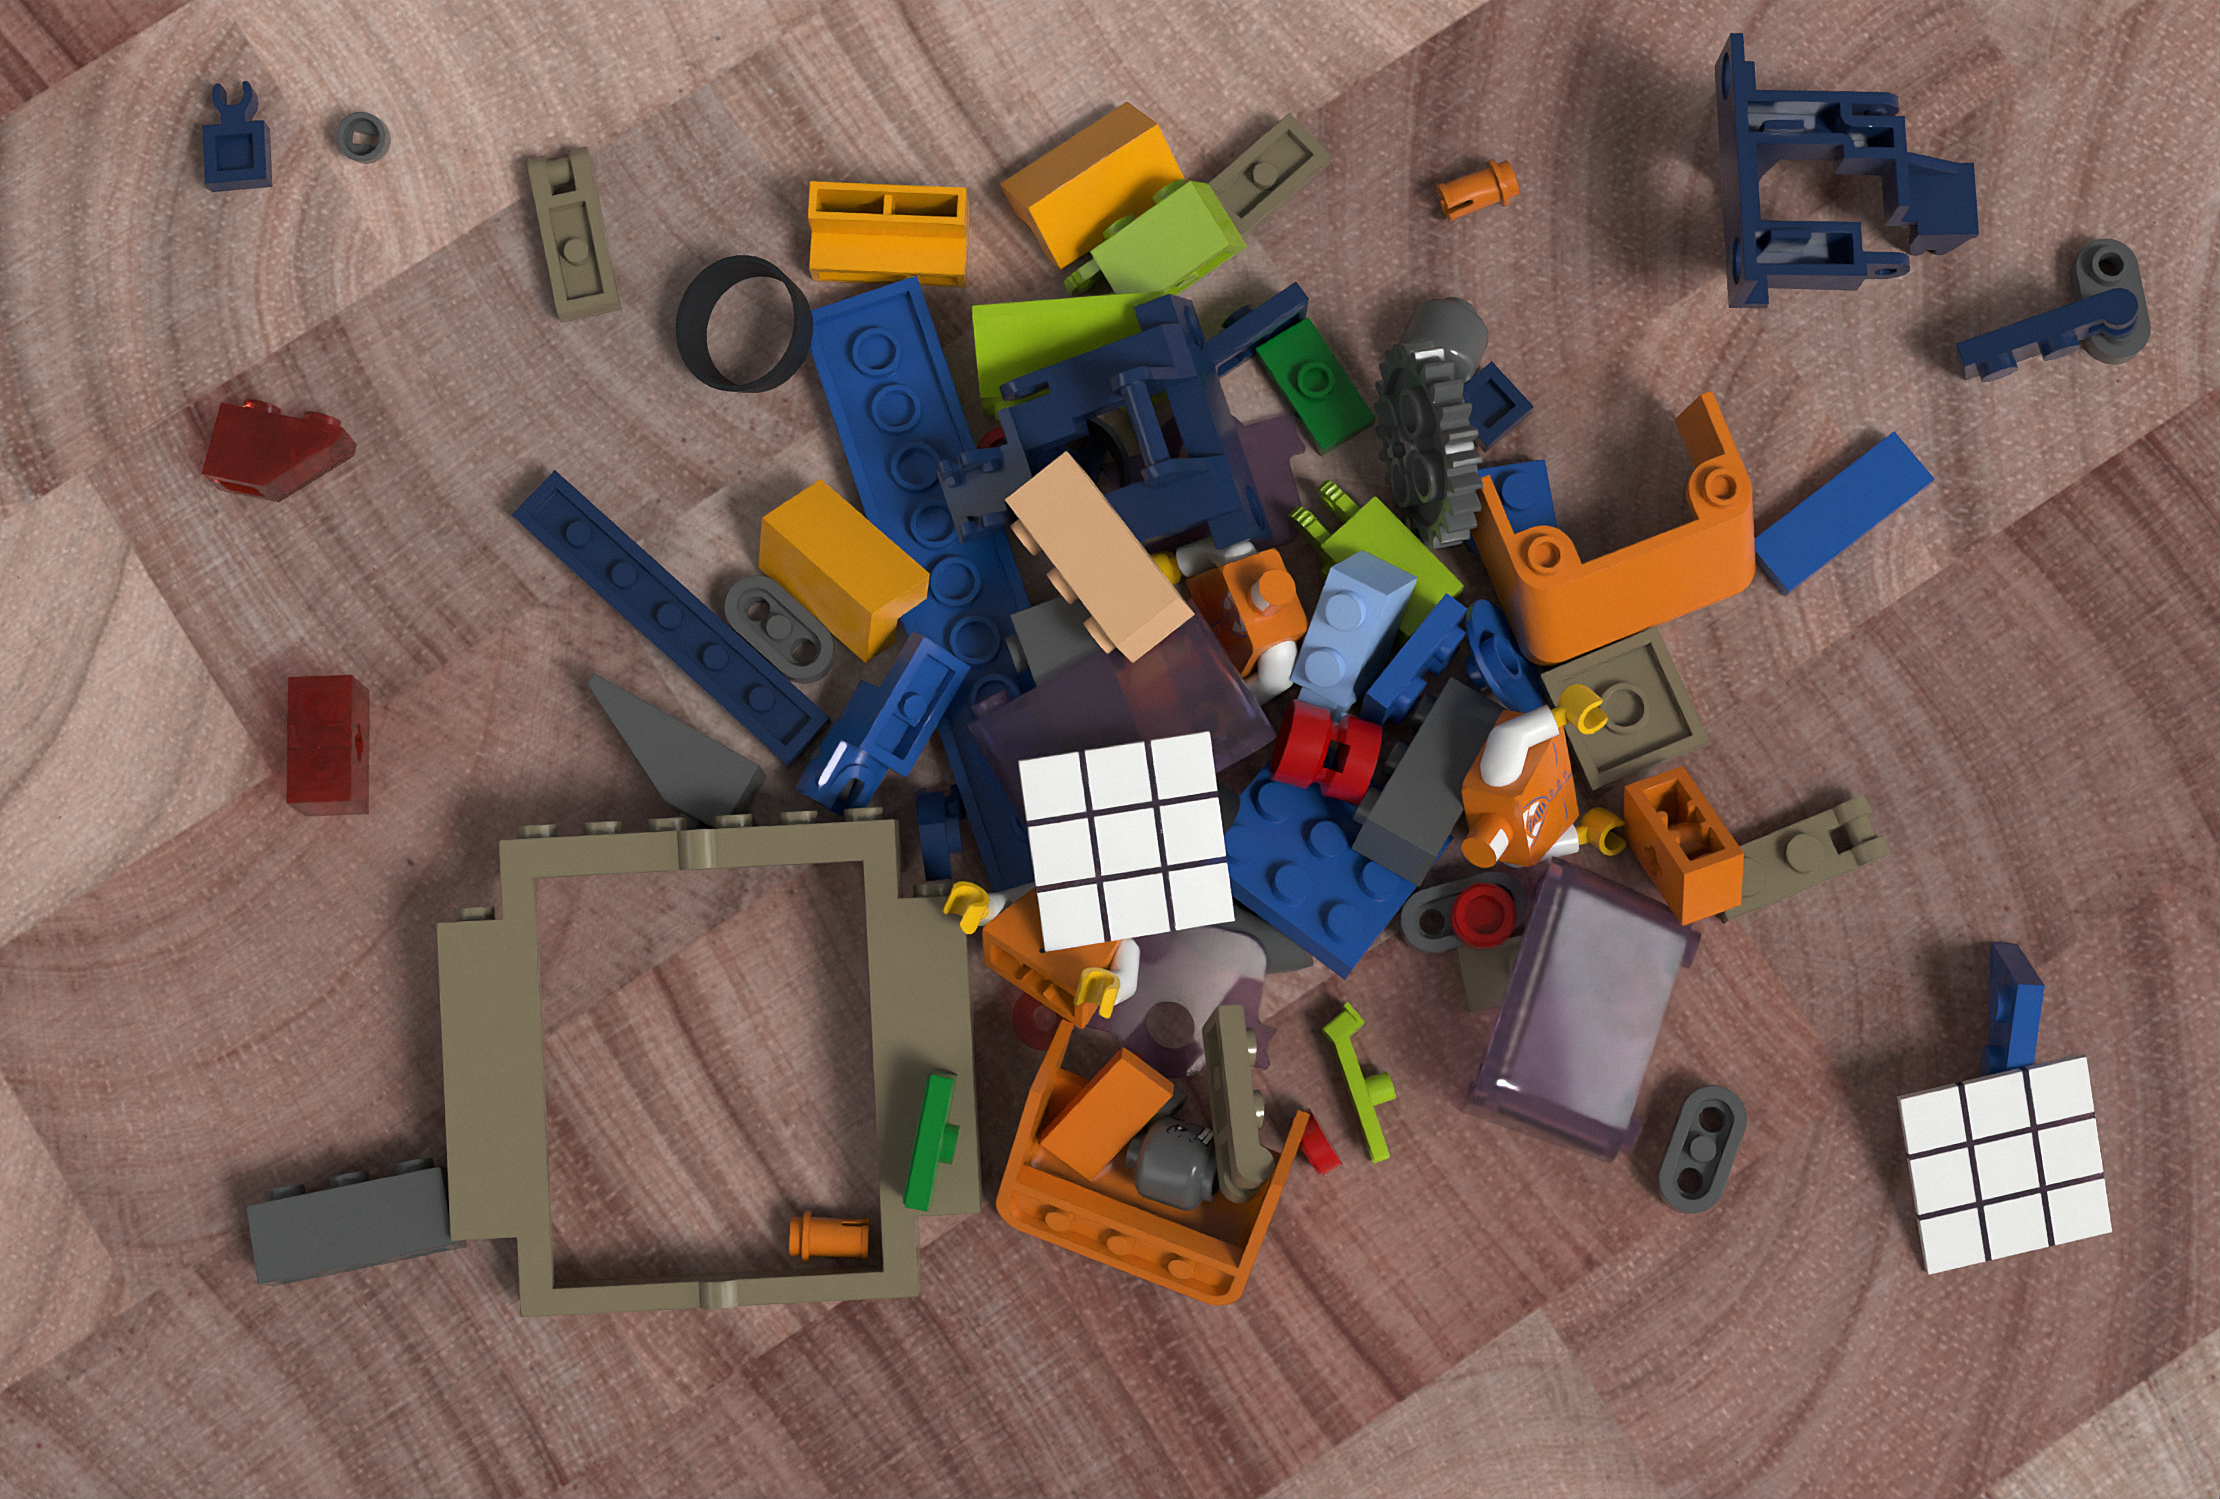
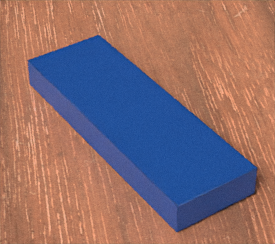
M1894 431L1755 538L1756 562L1786 597L1927 488L1935 478Z

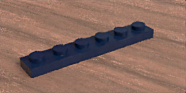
M556 470L512 514V517L519 525L788 768L796 762L832 723L826 713Z

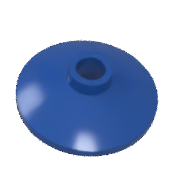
M1480 599L1470 604L1466 611V631L1471 654L1466 656L1465 666L1474 685L1482 691L1489 688L1493 695L1510 711L1525 714L1541 707L1543 697L1542 689L1538 682L1539 675L1536 666L1520 651L1505 614L1488 600Z

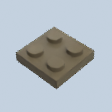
M1657 626L1542 673L1538 678L1550 709L1557 707L1562 692L1573 684L1589 687L1603 700L1598 707L1607 714L1608 720L1599 731L1593 734H1583L1570 722L1563 725L1567 746L1589 795L1703 748L1710 742Z

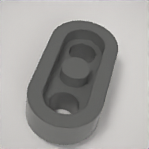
M2098 239L2086 245L2074 259L2070 268V282L2074 302L2115 288L2128 289L2137 298V323L2129 336L2115 340L2100 333L2082 340L2085 349L2094 359L2105 364L2118 365L2130 361L2144 348L2150 337L2151 326L2136 256L2128 246L2120 241ZM2099 261L2111 262L2115 266L2117 274L2115 276L2105 275L2099 268Z
M760 575L742 578L730 588L724 603L725 615L734 632L784 677L794 683L809 684L822 679L833 667L836 657L835 643L829 630L785 589L771 578ZM762 602L770 606V612L764 620L753 621L748 618V611L752 605ZM811 644L816 648L813 659L805 663L794 660L793 654L799 645Z
M1501 871L1484 872L1426 888L1413 894L1405 903L1399 918L1400 933L1406 944L1418 953L1439 955L1454 951L1465 945L1453 933L1450 924V912L1454 901L1464 889L1478 883H1489L1505 890L1514 901L1517 910V921L1514 930L1523 921L1527 912L1528 901L1526 892L1516 878ZM1425 913L1437 914L1443 922L1442 931L1434 935L1425 933L1419 924L1420 917Z
M1721 1086L1702 1087L1688 1095L1679 1108L1656 1173V1188L1660 1198L1669 1208L1683 1214L1703 1212L1714 1206L1723 1194L1747 1126V1113L1744 1104L1731 1090ZM1703 1109H1713L1719 1114L1721 1125L1717 1132H1708L1701 1127L1699 1116ZM1683 1169L1692 1170L1699 1178V1187L1693 1194L1683 1192L1678 1186L1677 1177Z

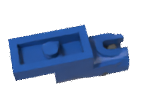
M912 632L880 687L864 680L859 681L836 723L831 727L819 744V747L813 752L812 760L809 761L794 790L819 802V805L844 818V809L865 808L888 769L907 778L971 666L925 636Z

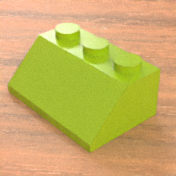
M1163 291L972 305L983 416L995 415V419L1000 421L997 411L1007 407H1014L1051 393L1050 388L1027 398L1004 401L999 387L1006 382L1142 332L1134 307L1164 296ZM1166 391L1150 396L1154 409L1158 406L1157 402L1169 401ZM1125 406L1120 408L1122 411L1127 412Z

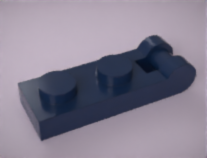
M2110 289L1956 343L1957 357L1965 380L1980 376L1982 382L2003 378L2018 370L2017 362L2040 354L2044 361L2064 357L2080 348V340L2100 333L2111 339H2123L2129 336L2135 329L2138 300L2128 289Z

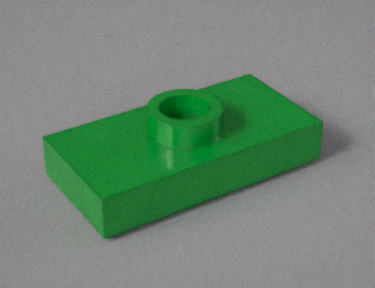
M1309 317L1256 348L1255 356L1321 456L1374 425L1376 418Z
M935 1070L927 1076L902 1200L905 1208L928 1212L933 1201L940 1163L949 1165L953 1163L960 1125L950 1124L948 1120L957 1074Z

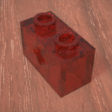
M353 675L288 677L286 804L304 816L369 814L370 690Z

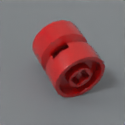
M1293 699L1286 710L1276 738L1270 763L1269 778L1270 780L1303 790L1314 782L1319 784L1323 796L1358 805L1365 796L1375 770L1382 741L1381 724L1351 715H1345L1338 722L1333 721L1329 709ZM1330 739L1339 742L1332 767L1323 765Z

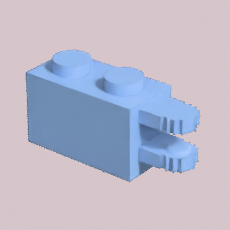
M1363 550L1330 568L1290 681L1302 686L1297 700L1329 709L1333 721L1338 722L1345 715H1348L1346 711L1350 710L1353 703L1366 695L1367 691L1382 674L1418 577Z

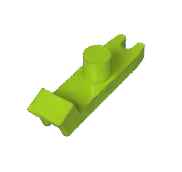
M1347 1002L1343 1006L1342 1012L1325 1025L1321 1032L1333 1047L1365 1144L1374 1164L1388 1159L1390 1154L1373 1106L1396 1099V1093L1388 1071L1363 1078L1350 1037L1363 1027L1365 1021Z

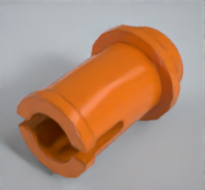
M1490 159L1486 162V168L1445 184L1440 183L1436 185L1437 194L1442 196V198H1439L1440 205L1450 223L1456 221L1457 218L1496 203L1506 207L1510 205V198L1520 194L1515 173L1508 160L1497 163L1494 159Z
M805 1210L804 1217L791 1216L789 1255L802 1256V1263H809L810 1256L869 1259L870 1217H863V1219L812 1217V1210Z

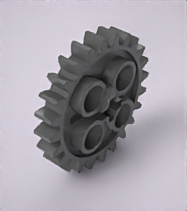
M1431 339L1394 344L1392 350L1385 351L1386 362L1379 363L1382 380L1375 382L1380 396L1379 402L1374 403V409L1378 414L1380 426L1375 428V431L1383 441V449L1379 453V458L1387 463L1388 471L1385 476V483L1391 484L1393 506L1402 507V523L1405 526L1410 525L1411 532L1427 548L1431 547L1433 550L1462 544V541L1470 539L1469 529L1477 527L1474 512L1481 511L1482 508L1476 494V489L1483 488V482L1478 475L1476 465L1482 462V456L1474 449L1473 441L1479 433L1478 429L1470 426L1469 422L1472 404L1471 402H1464L1462 395L1464 388L1463 379L1454 380V362L1452 359L1445 361L1442 346L1434 347L1433 340Z

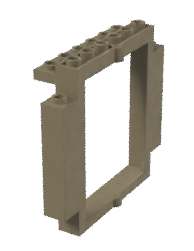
M883 807L844 809V822L818 823V811L778 813L779 825L753 827L752 814L713 816V829L688 830L687 818L648 819V832L622 834V821L582 823L583 836L557 837V824L517 826V839L499 840L502 919H496L495 906L455 908L456 921L436 923L451 1241L517 1238L521 1317L693 1308L723 1309L751 1305L918 1297L922 1290L919 1217L981 1213L983 1209L970 935L960 929L959 924L963 916L954 913L946 915L941 911L952 889V882L913 884V897L903 898L901 872H906L905 848L900 846L899 820H883ZM863 861L883 1264L554 1281L536 894L537 878ZM937 1070L957 1074L948 1123L960 1125L953 1163L952 1165L940 1163L932 1205L929 1211L925 1212L905 1208L902 1200L927 1076Z

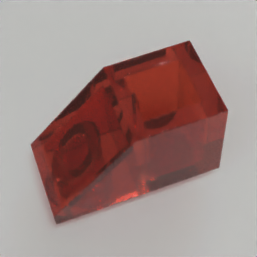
M245 399L243 406L221 402L202 475L219 491L279 503L354 457L357 444L345 429L341 427L340 420L326 414L307 411L304 412L303 419L281 415L280 408L259 400Z

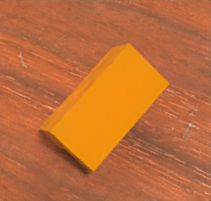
M1125 102L1000 183V186L1015 214L1031 228L1046 258L1061 270L1103 243L1105 238L1102 233L1114 222L1131 214L1138 218L1155 206L1152 197L1159 190L1176 180H1185L1159 125L1129 102Z
M810 181L808 222L811 228L809 270L812 280L817 282L889 285L917 276L920 286L966 288L971 216L967 189L963 187Z
M819 479L762 517L758 568L785 589L865 663L895 643L898 618L927 599L930 573L822 479Z

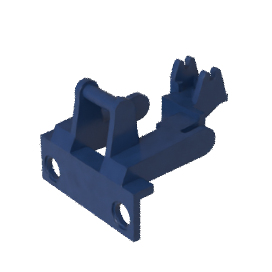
M1730 33L1715 64L1729 308H1767L1769 305L1768 288L1857 291L1865 279H1891L1905 275L1910 271L1909 256L1905 253L1863 251L1861 222L1761 220L1759 181L1780 159L1833 161L1834 174L1881 176L1885 226H1910L1909 248L1913 256L1922 255L1927 250H1934L1935 255H1944L1979 235L1974 163H1957L1907 152L1905 116H1895L1899 112L1898 96L1889 92L1756 90L1754 61H1745L1743 33Z
M1167 294L1134 307L1142 332L1018 377L999 387L1004 401L1027 398L1050 388L1051 393L1017 406L997 411L1008 442L1007 444L1000 447L968 450L958 454L959 457L937 462L939 470L936 472L961 544H967L1010 527L1019 518L1005 499L1046 467L1042 452L1090 435L1086 420L1124 406L1126 407L1146 468L1140 471L1143 477L1142 481L1103 495L1142 546L1208 523L1217 550H1223L1242 542H1265L1274 538L1192 300ZM1166 391L1188 458H1170L1150 396Z

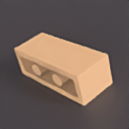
M1067 451L1005 499L1019 518L1010 525L1011 529L1033 556H1036L1042 550L1045 552L1055 566L1046 574L1070 605L1078 599L1082 601L1092 615L1083 624L1107 654L1117 647L1134 663L1195 615L1084 469Z

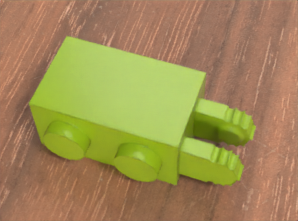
M1179 179L1159 190L1152 197L1155 206L1136 218L1134 214L1127 215L1105 229L1102 233L1105 241L1090 251L1093 259L1066 277L1063 285L1071 296L1087 291L1096 282L1106 277L1114 290L1108 295L1163 291L1164 296L1167 294L1178 296L1248 246L1209 184L1191 180L1186 183L1184 179Z
M1325 480L1317 487L1316 490L1322 503L1344 523L1333 535L1319 523L1310 511L1305 510L1302 506H1297L1287 515L1294 528L1319 553L1317 562L1322 568L1318 573L1324 583L1332 566L1361 550L1418 577L1394 640L1401 648H1403L1446 593L1459 601L1464 585L1376 496L1360 509L1331 480Z

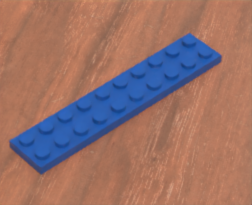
M917 276L811 310L813 336L810 350L866 517L930 573L927 599L901 616L907 638H909L912 632L925 636L971 666L937 727L993 893L1035 881L1027 826L1081 817L1088 818L1094 869L1100 867L1093 815L1102 814L1101 809L1093 810L1091 802L1086 804V812L1029 821L1025 817L1018 760L1054 755L1061 752L1052 729L1040 734L1027 697L1038 693L1031 671L1017 673L1005 641V637L1016 634L1010 615L1031 607L1005 530L1003 529L967 544H961L936 472L939 470L937 462L959 457L958 454L962 452L976 450V446Z

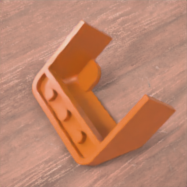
M1712 390L1698 396L1674 419L1695 467V470L1687 480L1685 491L1688 505L1695 520L1581 564L1570 538L1555 527L1546 525L1535 526L1514 534L1490 475L1481 478L1483 488L1476 489V494L1482 508L1481 511L1474 512L1477 527L1470 529V532L1517 645L1529 661L1544 667L1560 665L1656 626L1658 627L1730 599L1747 588L1751 583L1756 570L1752 485Z
M1062 1019L1027 1097L997 1195L996 1207L998 1213L1007 1224L1021 1232L1201 1302L1216 1306H1224L1236 1302L1241 1297L1285 1186L1310 1114L1297 1110L1281 1153L1265 1147L1273 1156L1275 1162L1274 1171L1267 1182L1261 1186L1258 1193L1245 1203H1234L1228 1200L1220 1189L1212 1202L1203 1200L1197 1208L1190 1211H1183L1142 1197L1137 1192L1134 1184L1135 1170L1126 1167V1156L1131 1140L1090 1182L1039 1144L1041 1132L1090 1082L1083 1076L1061 1068L1074 1027L1073 1023Z

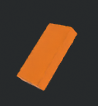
M1123 1046L1041 1132L1039 1144L1091 1182L1173 1096L1174 1084Z

